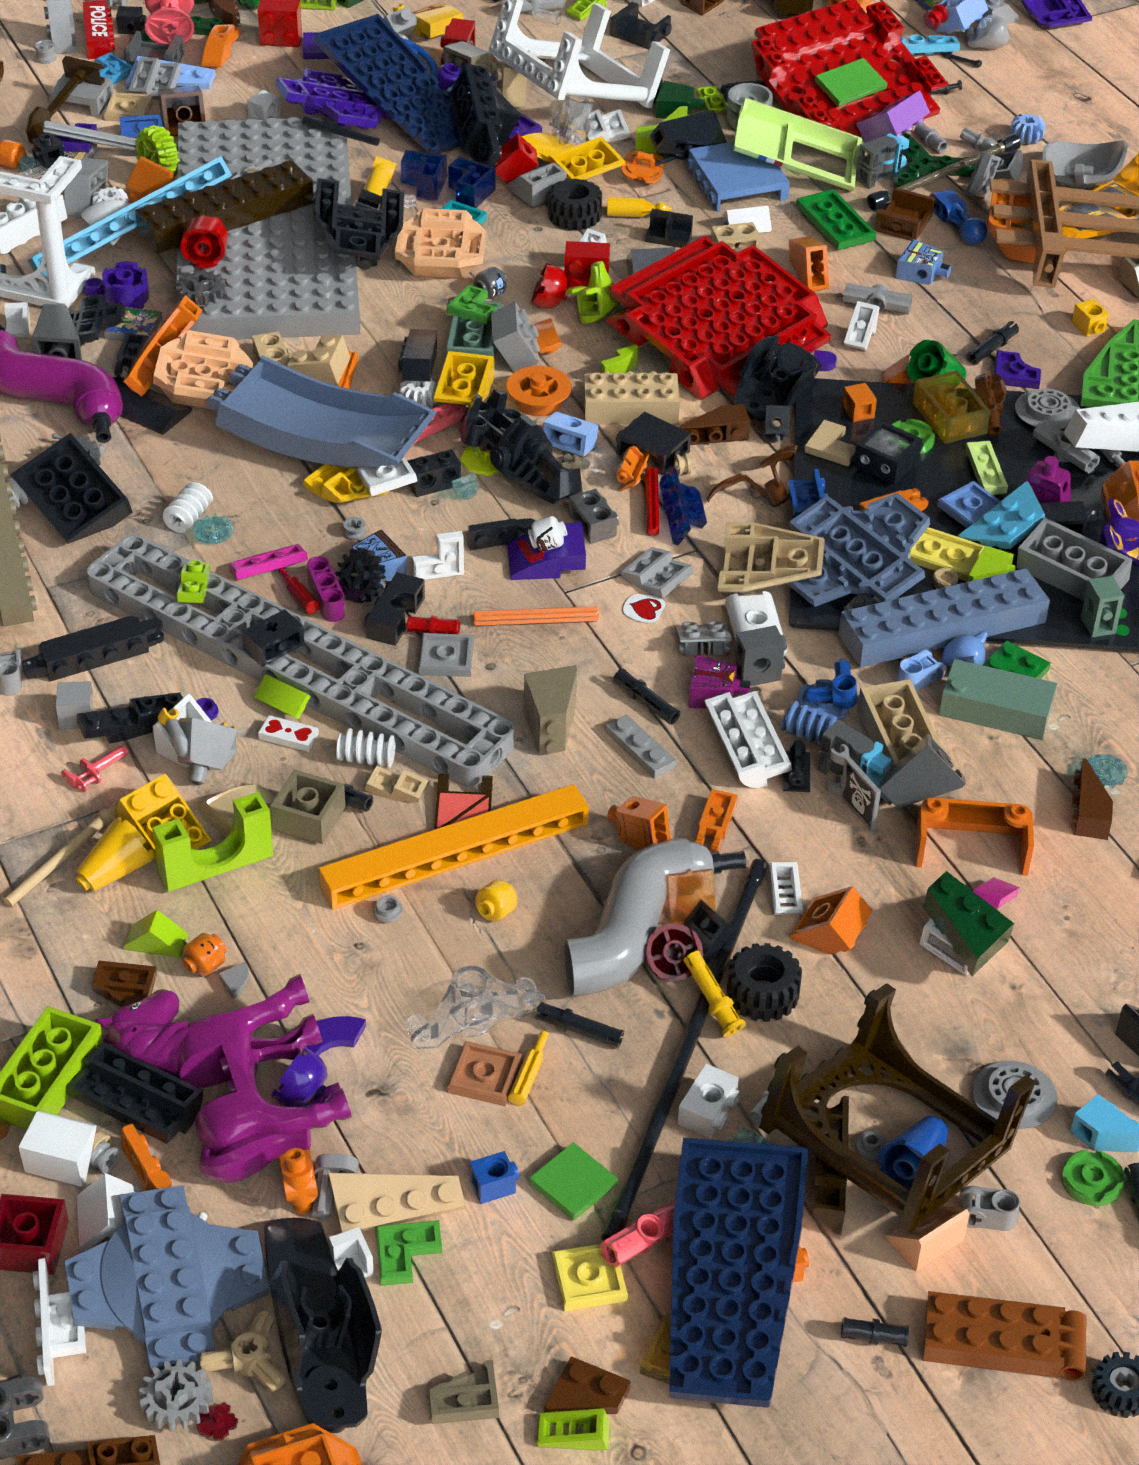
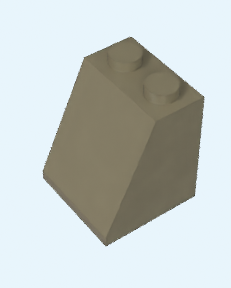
M576 665L524 674V714L539 755L566 750L576 708Z

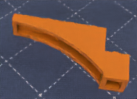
M186 295L168 312L163 323L146 340L123 381L130 390L138 393L141 397L147 392L153 382L160 347L174 339L180 338L182 333L193 326L203 311Z

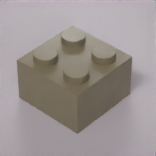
M294 769L270 805L272 829L323 844L345 809L344 784Z

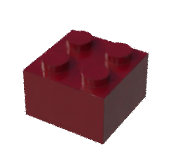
M1 1194L0 1270L33 1273L34 1271H39L38 1259L45 1258L48 1273L55 1275L69 1223L65 1199Z

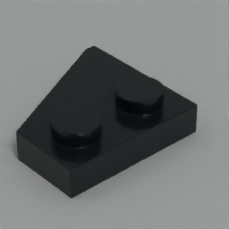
M702 899L684 921V926L696 932L702 942L703 959L706 965L709 964L735 930Z

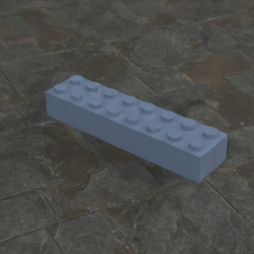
M1025 568L842 611L839 636L861 668L915 655L923 650L931 651L944 648L951 640L962 635L970 634L976 637L982 632H987V637L1043 624L1046 622L1050 600L1028 569Z

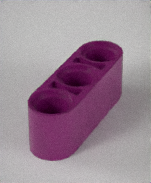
M315 556L310 558L307 562L308 584L314 598L320 604L319 610L321 615L329 622L340 621L345 616L344 594L333 568L325 557Z

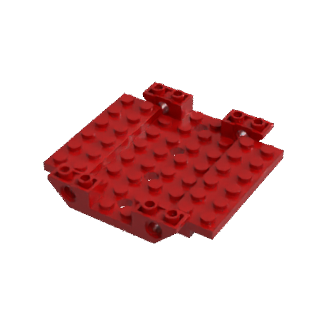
M846 0L756 28L754 34L758 39L751 42L756 72L786 112L861 138L862 136L856 123L871 118V115L875 112L880 113L891 103L919 90L930 111L923 119L938 115L941 108L928 92L946 87L948 82L927 56L915 59L900 40L904 27L884 1L867 5V13L856 0ZM864 58L887 82L886 89L845 105L837 106L815 82V77L821 73Z
M705 235L609 288V294L627 309L607 318V323L638 347L647 342L657 347L672 360L669 373H677L678 381L700 400L718 390L717 383L734 396L740 384V374L752 347L767 336L777 335L779 337L778 346L789 342L798 345L809 353L830 342L831 334L824 329L827 327L828 322L817 294L755 245L732 249L725 242L720 241L716 244Z

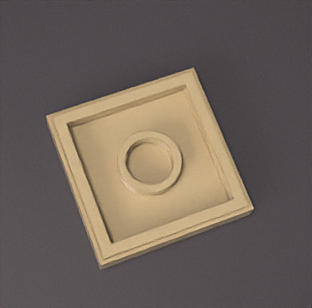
M113 92L106 107L104 119L105 121H120L119 117L148 115L153 103V97L150 94Z

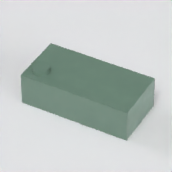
M483 302L489 305L496 306L497 309L502 308V302ZM453 315L446 353L448 354V351L494 356L495 363L497 347L493 343L492 321L486 325Z
M954 659L943 690L939 716L1043 740L1054 702L1057 683Z

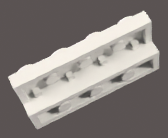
M756 691L732 698L730 692L705 700L708 712L739 779L744 785L752 788L768 786V778L792 771L791 762Z

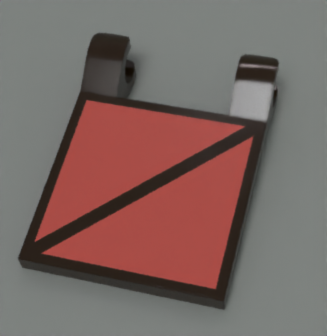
M438 774L434 829L490 812L493 776H482L481 792L449 791V774Z

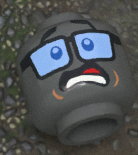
M489 267L475 276L473 285L487 290V299H492L506 290L507 277L500 269Z

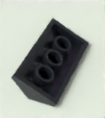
M119 376L112 377L122 396L123 410L120 416L159 434L164 435L193 411L192 407L172 403L168 397L150 389L141 397L138 393L128 388L127 384L123 382L125 378Z

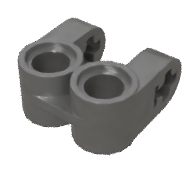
M29 1376L0 1382V1434H4L0 1437V1460L41 1450L50 1443L49 1428L45 1421L30 1420L14 1423V1411L30 1408L42 1402L44 1398L42 1382L37 1377Z

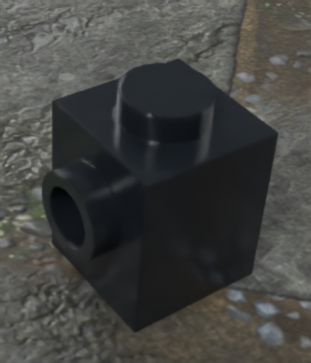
M118 7L116 14L118 34H135L136 31H141L142 33L147 20L146 15H143L142 7Z
M766 405L764 436H768L769 440L783 441V437H788L790 406ZM773 421H778L780 426H775Z

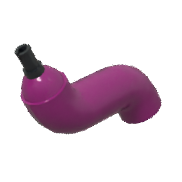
M0 330V392L18 398L75 406L78 418L95 429L96 440L100 443L110 441V426L116 422L123 410L122 396L115 380L103 368L88 361L19 350L16 338L10 333Z

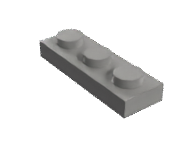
M627 714L606 725V733L654 779L676 768V759Z

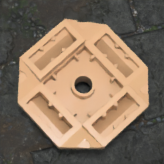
M423 208L416 213L415 217L403 223V229L397 236L395 259L401 261L414 276L463 279L476 265L483 264L486 230L472 219L467 210Z

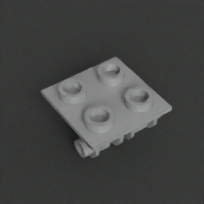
M710 621L707 625H697L696 622H683L682 625H676L680 642H684L679 643V654L697 656L698 642L700 656H703V642H707V656L711 655V642L712 655L731 653V642L726 641H732V637L726 624L720 621Z

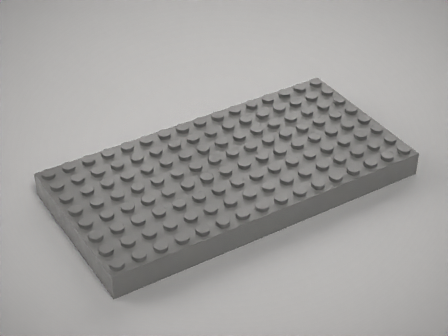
M296 117L288 119L269 118L266 120L185 121L178 123V158L180 160L178 162V179L220 156L232 175L228 179H231L253 164L255 167L267 159L272 160V165L268 167L293 160L313 180L314 197L317 178L339 181L338 203L352 205L347 137L303 125V118ZM310 117L316 120H320L326 123L346 128L345 126L337 124V122H335L330 117ZM314 203L227 231L228 244L225 256L218 262L217 266L206 269L207 273L213 270L215 275L221 274V278L225 279L226 294L223 295L222 300L216 299L215 304L208 302V306L199 305L203 311L189 330L232 337L235 340L252 339L253 335L279 331L281 338L361 334L356 256L333 252L313 213ZM181 246L177 247V281H179V276L186 277L185 272L192 274L195 269L197 271L204 269L195 267L196 264L188 259L185 260L181 252Z

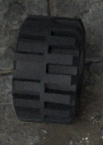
M565 179L564 181L557 182V184H553L551 189H549L548 216L554 225L568 230H581L595 226L601 220L602 191L593 182H588L584 179Z
M756 943L752 944L751 948L747 946L741 948V953L736 952L733 955V960H730L726 992L727 996L734 1002L733 1008L740 1010V1015L744 1017L747 1015L751 1016V1020L755 1021L763 1019V1022H770L771 1018L775 1020L782 1019V1014L788 1016L792 1008H796L800 995L802 968L799 967L798 959L792 958L793 954L789 950L783 951V947L778 945L773 947L771 943H765L761 946ZM757 981H767V982H770V983L765 984V983H760V982H757Z

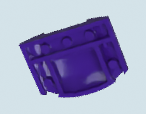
M1021 0L1028 14L1036 22L1049 28L1092 21V16L1081 0Z

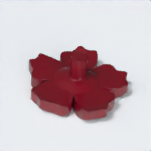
M223 1402L222 1404H216L214 1411L209 1407L208 1414L200 1413L201 1423L197 1425L199 1434L207 1438L213 1434L215 1441L224 1440L229 1435V1430L236 1429L239 1422L235 1414L230 1413L231 1406Z

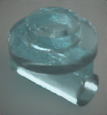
M25 154L20 159L19 168L25 175H33L36 171L43 173L45 167L38 163V160L34 159L33 154Z
M474 473L451 481L457 497H463L464 500L476 496V491L480 488Z

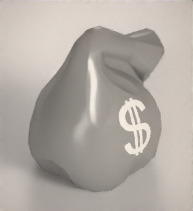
M995 14L981 19L977 27H970L965 30V35L968 37V45L973 48L997 49L1006 45L1010 39L1005 21Z

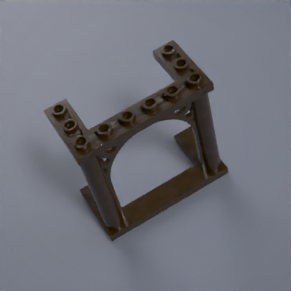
M886 983L879 989L870 991L865 998L864 1005H866V1008L857 1023L859 1030L852 1043L845 1048L841 1047L829 1060H823L811 1073L807 1072L800 1078L807 1052L799 1046H796L788 1053H782L777 1058L774 1064L775 1074L767 1088L769 1092L768 1098L761 1109L762 1118L759 1128L768 1135L775 1129H778L800 1146L808 1148L811 1154L899 1215L901 1218L898 1227L909 1234L1011 1149L1036 1081L1024 1075L1009 1087L998 1119L994 1118L927 1073L908 1055L897 1037L891 1017V1004L896 989ZM866 1065L872 1070L873 1074L865 1075L859 1068ZM864 1084L887 1086L903 1091L920 1100L981 1143L943 1174L942 1172L950 1150L939 1143L921 1157L909 1191L853 1152L836 1137L827 1120L826 1106L836 1093L851 1086ZM803 1109L812 1110L818 1115L806 1116Z

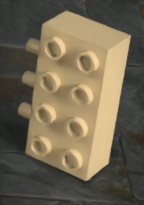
M609 371L603 373H584L585 421L594 424H630L642 413L647 412L670 424H679L680 398L677 373H656L655 371L650 373H633L632 371L626 373H610Z

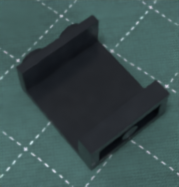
M631 2L610 18V35L649 50L652 41L660 42L671 33V16L667 15L656 24L638 18L639 4Z
M644 412L626 428L618 432L616 436V454L621 455L628 447L636 446L638 449L656 457L655 467L658 469V474L664 475L674 466V456L676 454L683 456L684 453L690 452L691 433Z

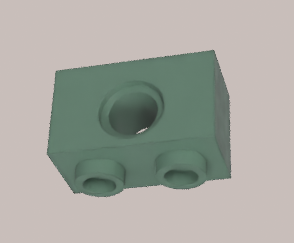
M1113 576L1088 579L1081 619L1091 637L1116 634L1124 594Z

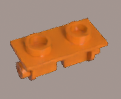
M636 446L627 448L623 461L616 471V478L622 483L619 489L620 492L628 487H635L641 480L640 475L648 465L646 462L650 454L645 453L643 455Z

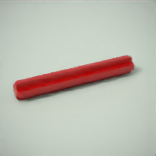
M647 467L645 469L646 533L649 536H657L660 528L658 469L656 467Z

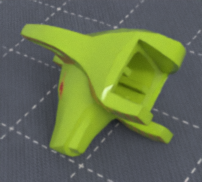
M598 261L591 265L588 286H576L566 289V294L577 293L579 318L582 324L595 323L604 319L621 304L609 294V288L614 285V282L610 279L603 261Z

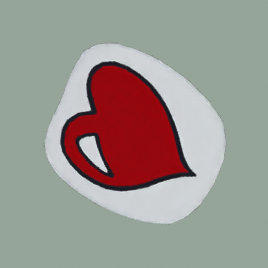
M632 595L626 600L623 612L626 616L636 621L653 623L659 619L665 607V601L652 595Z

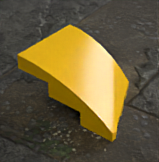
M532 133L522 136L537 150V157L548 163L550 155L574 146L548 133Z
M324 464L303 481V486L330 502L341 503L372 497L354 467ZM386 491V492H383V493H380V494H377V495H374V496L387 494V493H389L390 491Z

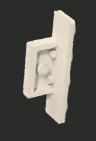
M45 1258L38 1259L39 1271L33 1272L35 1291H40V1298L34 1299L36 1319L41 1318V1326L36 1327L37 1346H42L43 1350L42 1355H37V1367L39 1375H45L47 1386L55 1385L53 1358L87 1353L85 1327L73 1324L69 1293L50 1295L47 1264Z

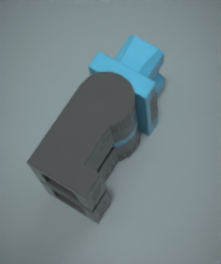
M889 133L884 137L860 144L859 163H857L855 180L870 189L875 187L876 182L881 179H889L892 175L895 177L900 172V168L906 166L907 159L903 155V150L909 147V140L904 136L896 137Z
M837 720L822 735L817 770L825 775L831 771L843 776L844 766L830 759V750L834 748L836 752L840 753V745L845 744L849 748L850 758L879 788L880 781L885 777L884 774L889 770L892 759L882 754L884 745L879 742L874 744L867 736Z

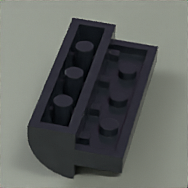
M105 1042L101 1043L85 1059V1069L66 1086L68 1096L127 1125L133 1123L136 1129L166 1144L178 1132L187 1133L193 1125L203 1101V1089L136 1057H132Z

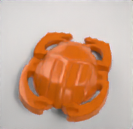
M631 150L626 155L625 165H622V175L632 181L637 179L647 184L656 183L662 177L664 164L655 166V160L660 161L664 158L654 153L648 154L644 153V151Z

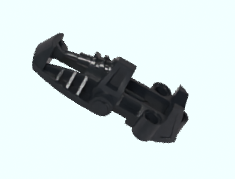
M493 389L486 402H483L482 397L475 393L459 421L461 441L464 444L479 447L483 451L490 450V461L497 470L523 489L551 504H556L561 499L583 492L580 468L564 469L552 454L553 446L544 430L528 416H522L520 412L514 409L505 408L507 393ZM540 470L553 480L551 484L548 483Z

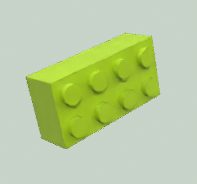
M47 1006L0 1071V1119L11 1125L28 1130L37 1111L58 1115L70 1097L66 1093V1086L85 1069V1059L103 1043L101 1025Z

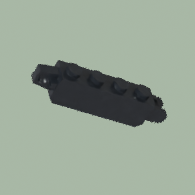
M128 616L43 641L38 646L40 654L22 661L24 672L28 679L47 676L49 682L148 653L149 647L164 641V633L161 631L163 623L158 618L140 622L138 617Z

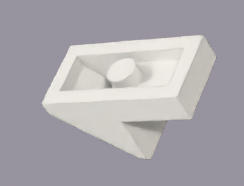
M857 301L844 340L845 346L864 351L867 350L871 335L874 336L876 333L879 306Z

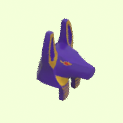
M1109 499L1108 506L1111 517L1102 528L1100 544L1131 558L1139 566V522L1127 516L1124 507L1118 500Z

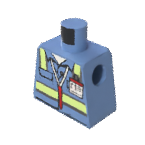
M913 239L898 259L896 279L929 285L937 275L948 278L952 266L942 263V250Z

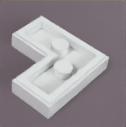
M462 531L437 534V554L413 557V576L428 580L464 575Z

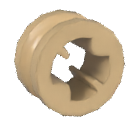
M684 453L683 456L679 454L674 456V466L678 476L682 475L683 472L691 474V461L688 453Z

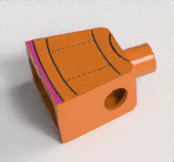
M631 796L620 807L612 805L608 810L607 818L617 823L620 841L637 851L654 843L671 840L667 805L664 803Z

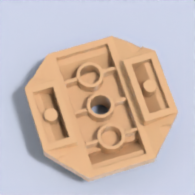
M187 330L180 335V338L174 339L160 347L153 383L164 391L172 403L211 409L206 404L209 396H213L217 388H223V390L232 392L236 387L229 382V374L235 372L239 364L253 368V362L239 348L238 342L232 337Z

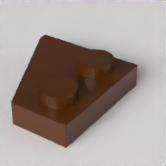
M99 960L92 981V988L94 992L123 1007L152 994L157 969L156 966Z
M571 1356L544 1406V1413L604 1408L606 1414H618L631 1388V1380Z

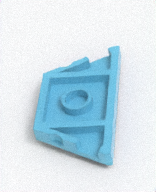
M1026 481L959 534L958 537L970 541H979L984 546L1012 549L1034 531L1045 518V513L1029 482Z

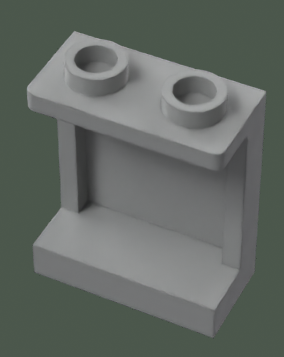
M65 73L49 92V101L51 103L71 79L65 77ZM105 78V82L101 86L83 81L77 85L65 102L89 105L91 116L99 117L108 105L113 93L111 78Z

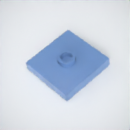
M972 481L938 499L937 506L968 528L1001 501Z

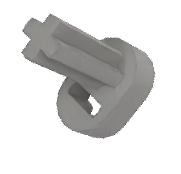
M321 1154L316 1157L314 1174L317 1178L318 1196L314 1200L313 1217H319V1220L331 1217L333 1195L328 1175L329 1173L357 1174L359 1161L355 1157L346 1154Z

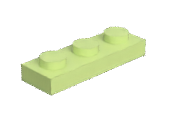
M967 442L966 452L979 486L992 495L1007 494L1008 485L991 442Z

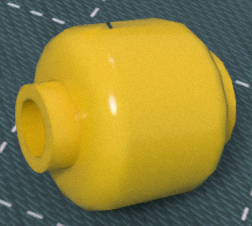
M494 880L477 892L475 897L476 908L486 920L492 922L500 921L515 910L517 906L516 891L509 883L502 880Z

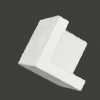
M28 302L5 303L6 332L14 337H30Z
M359 1227L329 1237L330 1254L337 1272L346 1258H353L354 1263L362 1269L365 1278L374 1275L373 1257Z

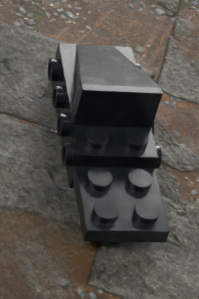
M465 63L449 96L462 151L470 153L476 181L484 184L488 176L492 174L494 165L501 158L502 150L499 145L503 146L507 142L520 118V113L491 84L488 68Z

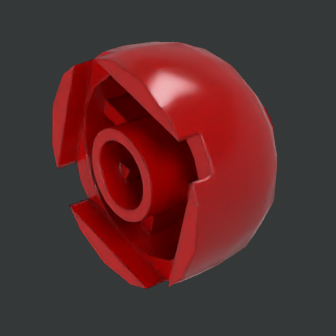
M546 262L540 273L542 276L539 282L537 281L531 302L534 306L552 309L557 307L562 300H567L569 294H566V289H569L567 287L568 279L560 268Z

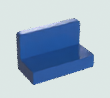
M161 114L119 117L121 136L137 139V134L140 133V130L148 126L162 127Z

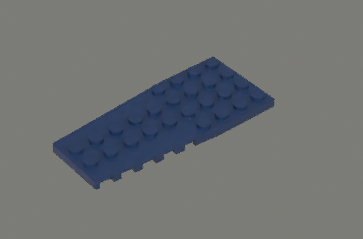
M379 14L314 34L313 41L339 69L431 156L461 146L452 104L449 100V93L439 88L437 78L429 76L427 73L428 68Z
M683 1137L673 1216L670 1398L770 1407L801 1240L808 1148Z

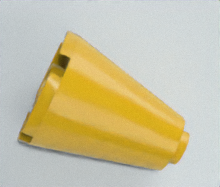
M118 816L76 869L78 876L75 880L83 890L87 891L90 889L95 892L151 863L156 857L152 849L147 852L144 848V844L147 841L140 832L126 819L122 822L121 816Z

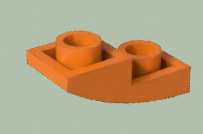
M551 318L534 324L539 333L537 342L540 347V354H551L556 352L559 347H562Z

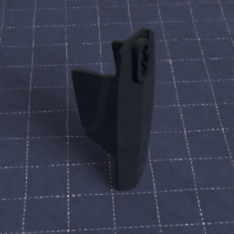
M306 1218L276 1219L264 1226L266 1259L282 1352L296 1398L307 1423H314L330 1433H340L345 1428H356L368 1415L366 1382L374 1371L382 1334L379 1317L362 1269L354 1263L353 1258H346L337 1272L321 1222ZM332 1410H335V1417L331 1415Z

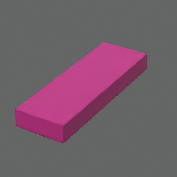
M299 544L233 561L228 563L231 574L239 580L308 561L307 552Z
M993 877L975 888L973 892L995 909H998L1017 897L1020 887Z

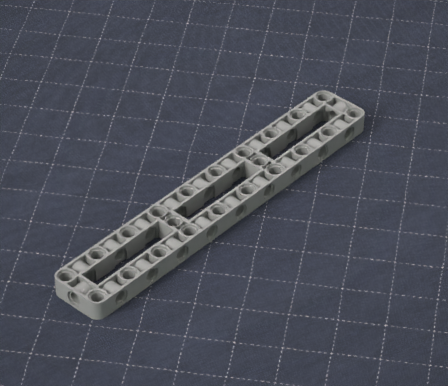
M130 535L123 538L87 568L89 590L93 596L132 616L138 617L142 621L152 618L161 619L163 623L161 631L260 682L266 674L310 695L307 706L357 732L363 730V735L368 736L369 732H373L374 740H377L380 733L384 734V741L387 742L390 735H394L396 752L439 774H449L450 780L462 786L473 787L480 784L482 776L489 775L514 749V725L510 720L212 571L209 574L204 602L196 604L214 613H220L216 618L186 602H178L176 597L132 576V574L141 573L153 579L155 583L177 594L181 584L183 565L185 562L190 561L142 536ZM285 609L304 628L305 645L292 652L295 654L299 653L311 659L312 663L336 675L339 673L343 676L337 680L288 654L261 667L244 651L242 631ZM380 694L394 701L395 705L419 717L424 716L437 723V726L462 739L465 737L471 741L465 745L373 697Z

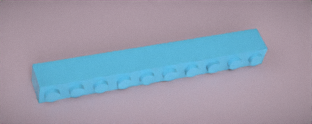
M220 156L63 240L67 264L69 265L136 229V209L227 180L232 175L223 158ZM43 252L28 260L33 271L37 270L40 266Z

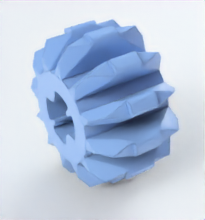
M1019 114L1013 118L1010 132L1019 137L1021 144H1037L1044 137L1045 121L1042 120V117H1036L1035 114Z

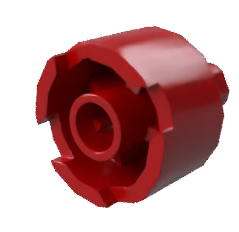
M200 216L189 220L181 240V252L185 260L188 259L196 264L195 267L208 269L218 265V262L225 256L228 244V232L222 220L218 217Z

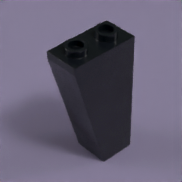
M715 110L660 122L650 135L657 153L689 155V149L727 143Z

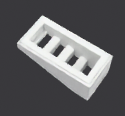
M770 862L767 876L774 915H802L803 906L797 862ZM777 878H790V880H777ZM778 886H791V889H778ZM793 894V897L779 898V895ZM780 903H794L795 906L780 907Z

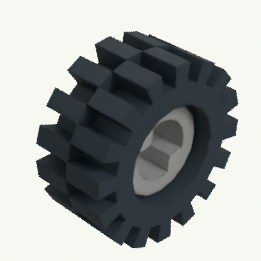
M1118 1351L1113 1352L1111 1358L1107 1354L1103 1357V1361H1099L1092 1381V1394H1095L1094 1400L1096 1403L1103 1401L1101 1408L1105 1412L1110 1407L1112 1409L1111 1415L1117 1417L1118 1411L1122 1412V1418H1128L1131 1411L1135 1417L1139 1415V1356L1136 1355L1133 1360L1129 1358V1352H1124L1123 1357H1120ZM1115 1380H1120L1121 1382L1127 1380V1383H1130L1131 1388H1129L1126 1385L1120 1387L1117 1385Z

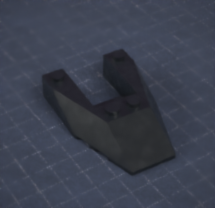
M317 178L313 213L333 252L380 260L403 229L404 192L383 188L379 210L338 203L339 181Z

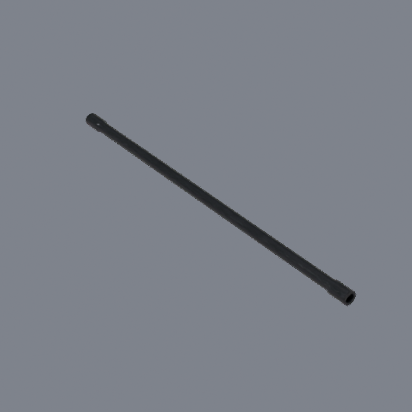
M754 859L750 865L744 887L729 921V924L735 930L719 949L710 971L719 985L758 887H760L767 871L768 865L761 859ZM702 991L614 1210L611 1212L601 1235L603 1241L624 1230L628 1222L629 1212L709 1013L710 1005Z

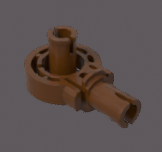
M989 372L975 377L976 391L965 394L964 398L969 408L981 404L980 415L986 419L988 434L997 435L1002 431L1000 417L1002 416L1001 412H1003V402L1007 389L999 374L991 375Z

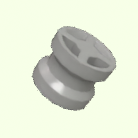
M40 40L35 43L37 62L50 64L56 60V54L53 51L55 49L53 41Z

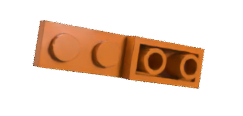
M215 25L212 28L204 48L202 67L219 69L232 55L231 46L241 35L240 27H234V25Z

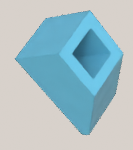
M1099 1094L1074 1114L1070 1133L1092 1150L1139 1151V1123L1130 1119L1117 1109L1113 1103L1105 1100Z

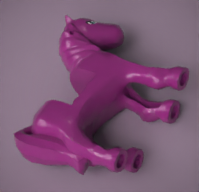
M301 974L289 978L282 990L264 1001L233 1012L203 1017L192 1023L185 1021L171 1023L179 1012V997L173 991L164 989L157 990L140 1001L119 1008L108 1018L95 1019L96 1023L108 1030V1033L103 1036V1042L113 1045V1047L126 1052L132 1057H136L176 1076L178 1074L182 1080L198 1088L211 1087L224 1082L228 1083L231 1093L207 1103L199 1110L195 1117L196 1132L203 1146L199 1168L201 1173L212 1180L224 1183L242 1181L261 1171L276 1158L292 1148L309 1150L311 1147L310 1129L324 1128L335 1120H346L352 1117L346 1096L339 1082L327 1086L323 1095L309 1106L286 1107L267 1102L258 1092L256 1073L259 1062L276 1059L294 1060L298 1054L302 1055L305 1046L317 1045L323 1042L314 1014L304 1017L294 1030L281 1037L268 1039L251 1037L257 1027L287 1018L296 1005L309 1003Z

